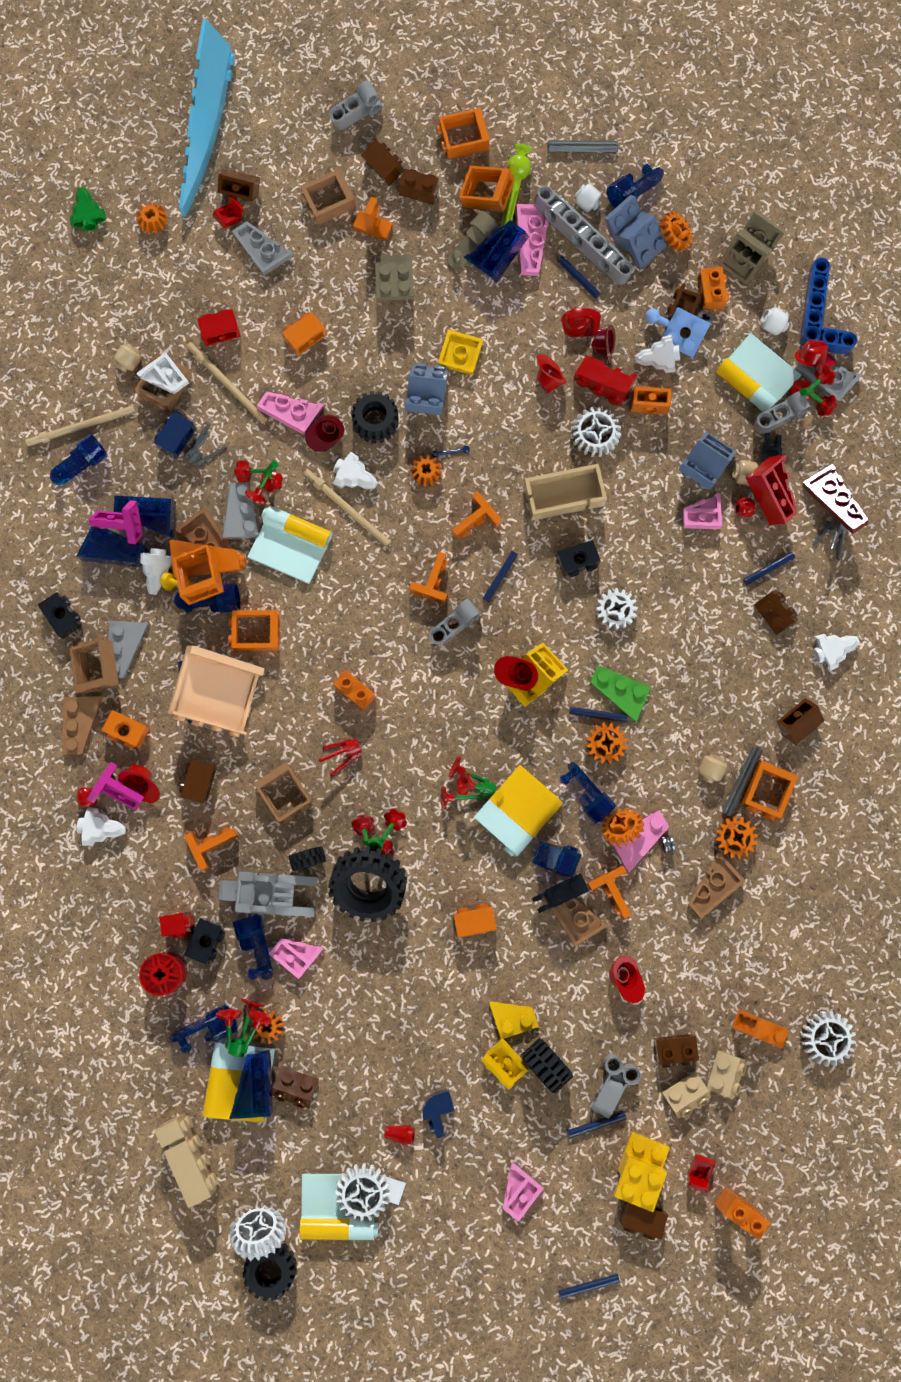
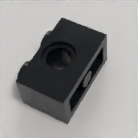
M593 540L559 551L556 555L563 577L569 576V578L578 576L579 572L583 570L590 572L597 569V565L601 561ZM581 557L584 563L577 564L574 558Z
M56 592L39 603L38 606L56 634L64 639L82 627L79 622L82 619L75 610L72 612L69 605H71L69 599L65 595L62 596ZM65 611V616L59 619V613Z
M200 918L184 956L203 964H209L210 961L213 962L218 952L215 948L218 942L221 943L226 932L223 931L225 926L206 918ZM204 936H208L211 939L209 947H205L202 944Z

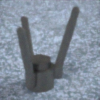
M210 424L205 426L193 445L183 456L193 467L196 464L201 466L204 462L227 449L224 446L201 459L203 454L198 449L209 437V434L205 433L209 429Z
M833 517L832 521H827L825 528L817 537L813 546H816L828 529H830L829 532L834 535L830 551L834 550L837 538L840 535L837 551V561H840L847 529Z

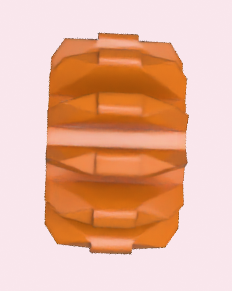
M146 202V207L140 206L141 211L136 212V222L143 232L147 231L149 235L152 231L157 235L158 229L164 231L163 226L167 225L166 219L168 216L161 205L157 206L155 202L152 205Z
M427 455L425 460L422 456L419 457V461L414 460V466L411 467V472L413 473L411 477L412 479H417V485L423 482L424 488L427 486V483L433 487V481H440L438 476H442L441 464L437 463L436 458L430 460V456ZM425 469L427 471V469H430V473L426 472L425 474L423 473V470Z
M265 1009L264 1013L272 1019V1027L270 1028L272 1031L269 1029L265 1031L263 1028L265 1026L261 1024L259 1030H256L257 1034L253 1037L256 1039L261 1036V1044L267 1038V1043L271 1044L272 1038L275 1041L280 1039L277 1034H284V1031L279 1027L285 1026V1022L278 1023L282 1015H278L275 1018L276 1011L273 1010L269 1016L268 1010Z

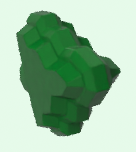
M84 186L78 187L75 195L76 204L72 207L73 214L70 216V225L76 228L82 227L85 231L97 229V224L107 219L104 209L99 208L98 203L92 200L91 194Z

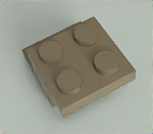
M755 211L745 227L736 234L718 265L748 285L757 270L767 261L786 231L758 211Z
M412 255L376 256L377 301L414 299Z

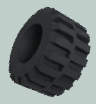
M370 391V395L362 394L363 398L358 397L356 399L357 404L354 403L352 406L353 410H351L355 432L358 433L361 439L364 437L366 442L372 440L374 444H376V440H380V443L384 442V438L389 440L391 434L394 435L396 433V428L399 425L397 405H395L393 399H389V395L385 394L382 396V392L379 391L378 394H374V391ZM373 410L381 411L386 415L384 421L379 424H370L364 418L367 413Z
M538 1038L521 1054L523 1061L552 1093L556 1094L573 1078L570 1069L541 1038Z
M286 1244L284 1247L275 1248V1254L270 1252L268 1258L262 1256L259 1261L256 1257L252 1261L247 1258L243 1267L242 1278H245V1287L249 1286L248 1292L250 1294L254 1292L256 1299H259L261 1296L263 1301H267L268 1298L274 1301L277 1299V1296L281 1298L290 1289L297 1271L296 1258L293 1259V1251L289 1252L287 1250L289 1246ZM266 1260L274 1261L281 1269L280 1278L266 1280L259 1272V1264Z

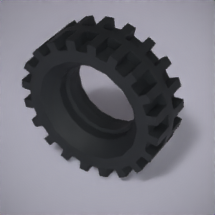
M356 847L353 853L347 850L343 857L339 856L336 864H334L328 888H330L329 897H334L332 902L334 906L339 904L340 912L344 913L347 911L350 913V918L353 919L354 916H358L360 921L363 922L365 918H370L371 922H376L378 917L383 921L387 919V914L395 915L396 909L399 910L404 899L407 877H405V868H399L401 862L398 859L392 860V854L384 855L381 853L382 849L379 848L375 852L371 851L370 847H366L365 851H360L359 847ZM358 872L372 873L385 881L386 888L377 892L364 891L353 884L351 876Z

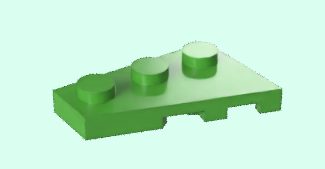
M597 665L590 682L591 685L611 700L635 723L637 722L651 687Z

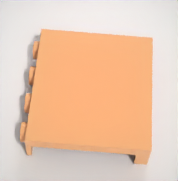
M193 645L187 646L168 714L174 715L173 719L178 721L191 720V724L203 727V724L208 725L210 730L221 732V730L228 731V735L239 738V735H246L247 732L244 731L257 680L259 676H263L265 668Z

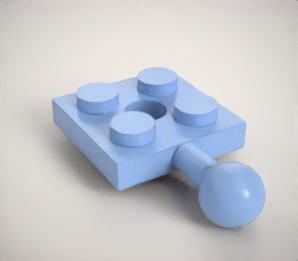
M677 307L671 321L660 316L659 311L656 309H649L645 314V319L648 323H659L667 327L663 337L672 335L674 346L679 345V351L692 358L711 324ZM683 327H688L691 330L688 338H683L680 335Z

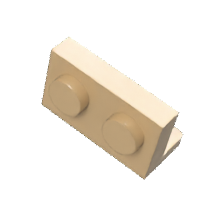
M718 1050L707 1085L708 1090L728 1098H735L741 1089V1084H739L741 1076L746 1072V1059Z
M696 1071L662 1092L677 1118L689 1116L694 1108L706 1105L711 1098L708 1088Z

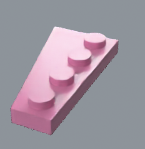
M516 204L515 214L520 275L538 276L549 221L535 208L534 204Z

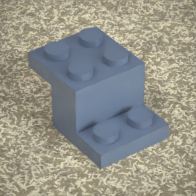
M630 195L604 218L616 247L630 252L636 266L640 269L667 246L663 240V235L660 233L661 229L656 217L641 212L635 196Z
M424 363L412 365L409 373L404 411L442 415L449 369L441 365L429 367Z
M705 432L678 470L681 471L684 477L695 480L699 487L711 490L737 451L708 432Z

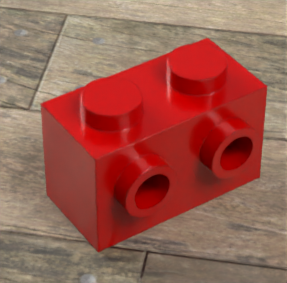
M223 309L219 313L205 314L197 318L205 346L241 337L233 309Z
M190 912L159 917L162 937L172 935V939L187 937L188 932H192L193 927H195V918Z

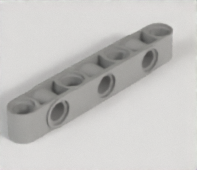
M541 186L533 202L535 208L615 283L619 285L625 284L633 272V265L570 204L550 187Z

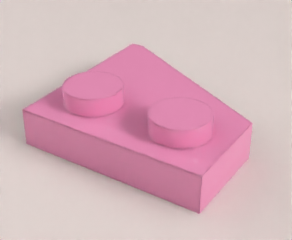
M720 493L707 500L703 499L695 505L685 507L682 511L683 528L721 529Z
M281 938L268 955L297 979H300L322 952L323 948Z
M514 1162L510 1166L502 1208L519 1222L544 1188Z

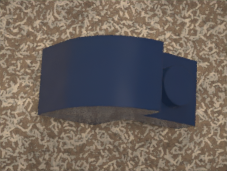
M449 1088L431 1094L423 1106V1121L427 1119L432 1120L429 1121L431 1133H435L437 1138L445 1136L440 1115L454 1111Z

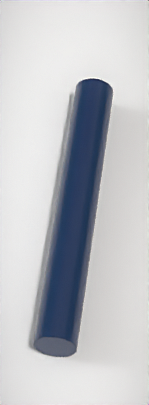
M563 256L558 259L557 262L595 299L601 294Z
M511 551L482 598L487 602L491 600L518 556L517 553Z
M794 553L786 554L747 576L743 581L746 585H749L795 558Z
M570 707L569 714L620 722L627 721V715L577 707Z
M625 1112L610 1116L609 1119L602 1118L569 1129L567 1132L569 1138L626 1120L627 1118Z
M618 1274L559 1290L561 1299L619 1283L620 1280Z

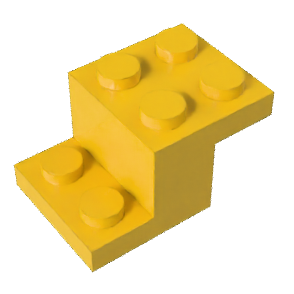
M541 643L522 657V659L532 662L537 668L538 682L536 686L527 691L505 686L525 707L541 696L556 680L568 671L564 664L544 643Z
M631 1131L618 1167L620 1178L613 1194L614 1197L654 1212L667 1175V1171L663 1166L670 1147Z

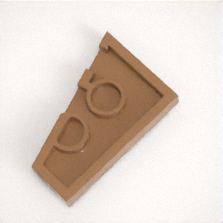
M205 507L175 529L192 543L234 549L229 540H221L223 531Z
M102 696L63 697L62 755H84L93 723L96 720L99 706L103 700Z
M720 852L716 855L688 903V906L700 920L745 883L742 876Z
M548 896L544 897L548 904L551 903ZM576 898L551 908L574 947L608 926Z

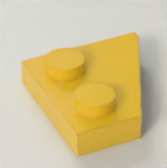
M494 1001L489 1002L501 1039H506L539 1027L532 1007Z

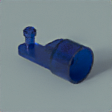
M645 164L642 167V173L645 176L636 182H633V175L631 173L618 178L607 186L606 194L609 202L616 208L630 195L635 196L637 200V197L661 181L664 170L660 167L653 170L649 164Z
M91 433L76 443L77 447L70 452V456L51 470L50 479L54 484L64 485L90 465L95 467L108 457L106 450Z
M236 583L222 584L224 592L190 605L180 597L179 593L174 598L176 607L184 610L186 613L192 612L194 608L210 606L212 613H229L241 608L240 593Z
M570 762L568 764L569 772L560 776V782L563 785H567L575 777L594 799L593 801L586 794H583L579 798V802L585 808L583 812L596 825L614 810L617 805L606 792L602 793L576 763Z
M262 914L233 921L236 939L239 940L241 950H254L258 968L249 969L248 977L251 980L256 979L258 976H261L264 980L271 979L273 968L264 935L266 931Z
M224 1004L207 1012L206 1017L172 1033L169 1036L170 1042L178 1041L181 1052L188 1053L192 1046L185 1037L206 1027L209 1029L204 1037L206 1042L213 1039L221 1040L227 1037L225 1019L217 1018L216 1013L219 1010L231 1008ZM236 1018L233 1019L231 1034L236 1033L238 1029Z

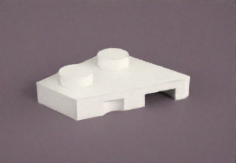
M166 352L136 373L140 379L172 394H175L189 384L188 380Z

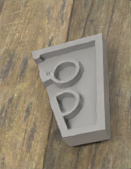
M247 221L232 230L234 237L263 276L293 257L291 251L281 247L278 242L268 238L262 231Z
M800 363L795 367V370L812 384L816 381L814 374L816 367L805 366ZM830 366L831 370L836 373L834 383L832 385L819 383L816 387L828 397L834 395L838 403L859 380L862 374L857 372L854 374L842 366Z
M249 482L230 483L228 486L221 540L248 539L259 536L253 503L245 494L246 490L250 491Z
M110 620L108 640L113 643L119 679H125L149 623Z

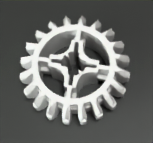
M591 407L589 412L585 409L583 410V415L579 413L577 419H574V426L571 427V432H573L571 439H575L574 445H579L578 451L585 449L584 455H587L589 451L591 452V457H594L595 453L601 457L602 451L607 455L609 450L613 451L615 445H618V438L621 437V433L618 431H620L621 426L617 425L618 419H613V413L607 414V409L601 412L600 407H598L597 411ZM591 420L590 427L581 431V427ZM610 433L611 437L609 440L601 444L602 437ZM586 439L592 440L593 443L588 442Z
M820 1011V1017L817 1014H813L815 1021L808 1018L807 1022L810 1026H802L803 1029L807 1030V1033H801V1036L806 1038V1040L801 1042L802 1045L807 1046L804 1052L810 1053V1059L816 1058L817 1064L823 1062V1065L827 1067L830 1063L832 1066H837V1061L843 1064V1057L850 1058L848 1051L854 1052V1049L850 1046L851 1044H856V1041L851 1039L856 1034L855 1032H849L853 1026L847 1024L848 1020L846 1018L841 1019V1014L836 1013L834 1015L832 1011H828L827 1015L824 1011ZM829 1022L835 1023L842 1033H834L832 1027H829ZM821 1026L820 1034L815 1036L816 1030ZM828 1035L832 1036V1039H829V1042L822 1041L827 1039ZM840 1041H842V1045H841V1047L839 1048V1050L837 1051V1050H836L837 1043L840 1042ZM815 1044L824 1045L829 1055L821 1054Z
M365 1163L362 1164V1169H359V1166L355 1164L354 1171L351 1168H347V1174L342 1173L341 1180L337 1181L339 1188L335 1191V1194L338 1195L336 1202L341 1203L340 1210L346 1209V1216H349L350 1213L353 1214V1221L356 1219V1216H360L361 1222L364 1221V1216H367V1219L370 1221L372 1220V1214L378 1217L380 1214L379 1210L385 1211L384 1204H389L388 1196H390L391 1191L388 1188L390 1183L384 1182L387 1177L385 1174L379 1176L381 1173L380 1168L375 1172L373 1171V1164L370 1165L369 1169H366ZM364 1178L370 1179V1180H372L374 1183H371V1184L366 1183V1181L364 1180ZM356 1179L357 1187L347 1193V1186ZM360 1187L362 1190H364V1192L367 1191L366 1198L364 1195H361L359 1193ZM380 1192L376 1202L370 1205L369 1198L374 1196L375 1193ZM354 1201H357V1202L361 1203L362 1206H358V1205L354 1204L353 1202H354Z
M257 1205L253 1210L249 1208L247 1213L241 1212V1218H235V1223L231 1225V1245L237 1255H240L243 1259L248 1257L252 1261L256 1257L259 1261L262 1256L268 1258V1254L270 1252L275 1254V1248H281V1242L285 1241L286 1227L284 1218L273 1207L268 1209L266 1205L262 1208Z

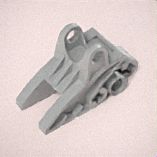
M238 872V881H219L218 900L236 901L235 912L314 917L315 908L293 906L294 885L317 886L318 877Z

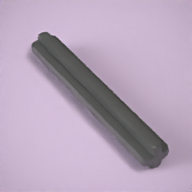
M549 140L547 149L549 152H617L618 141Z
M752 747L724 806L722 814L727 817L733 816L763 750L759 747Z

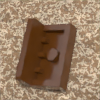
M682 283L680 289L676 288L673 299H675L674 304H669L666 315H669L668 320L671 321L677 307L694 315L702 295L685 289L686 284Z
M774 590L755 603L754 606L777 635L798 620L796 617L798 614L793 607H789L786 604V598L782 592Z
M281 1066L272 1089V1096L281 1102L289 1101L298 1108H309L319 1079Z

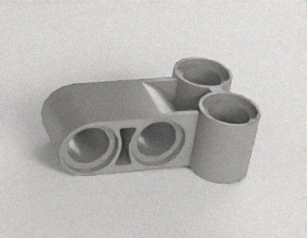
M364 81L359 84L355 94L334 106L330 110L329 116L336 129L344 130L368 114L374 116V113H380L383 105L371 82Z
M800 391L788 397L786 401L759 414L754 422V430L759 434H765L790 421L795 422V419L804 417L807 414L806 411L811 406L806 397L801 396ZM776 412H781L784 417H778ZM760 421H766L768 426L761 425Z
M465 599L455 608L453 613L430 631V640L436 645H445L468 625L474 624L473 621H478L482 614L472 601ZM455 619L458 620V627L451 629L450 622ZM441 631L444 637L441 641L437 642L435 634Z
M608 1054L604 1058L603 1065L607 1074L594 1097L596 1098L595 1102L592 1101L590 1109L608 1119L616 1108L627 1084L635 1085L641 1079L639 1069L631 1063L623 1066L621 1059L616 1054ZM611 1060H617L618 1066L615 1069L608 1068V1063ZM628 1070H635L634 1078H626Z

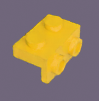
M503 1038L491 1047L481 1059L486 1069L491 1071L497 1077L499 1083L508 1090L530 1069Z

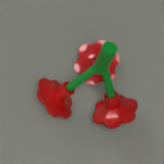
M819 364L814 373L816 381L811 386L810 382L806 379L802 381L796 380L789 392L790 395H793L800 391V395L805 396L807 400H809L810 396L817 400L816 409L818 410V415L822 417L824 415H831L838 406L834 395L820 398L813 393V389L819 383L832 385L836 377V373L831 370L829 365L823 366Z
M238 460L236 462L234 474L240 483L248 482L250 475L253 473H262V480L255 491H245L246 497L258 504L267 503L266 498L262 496L263 488H266L268 492H273L275 489L279 490L282 487L283 476L275 470L278 467L276 461H272L266 469H252L249 467L247 460Z

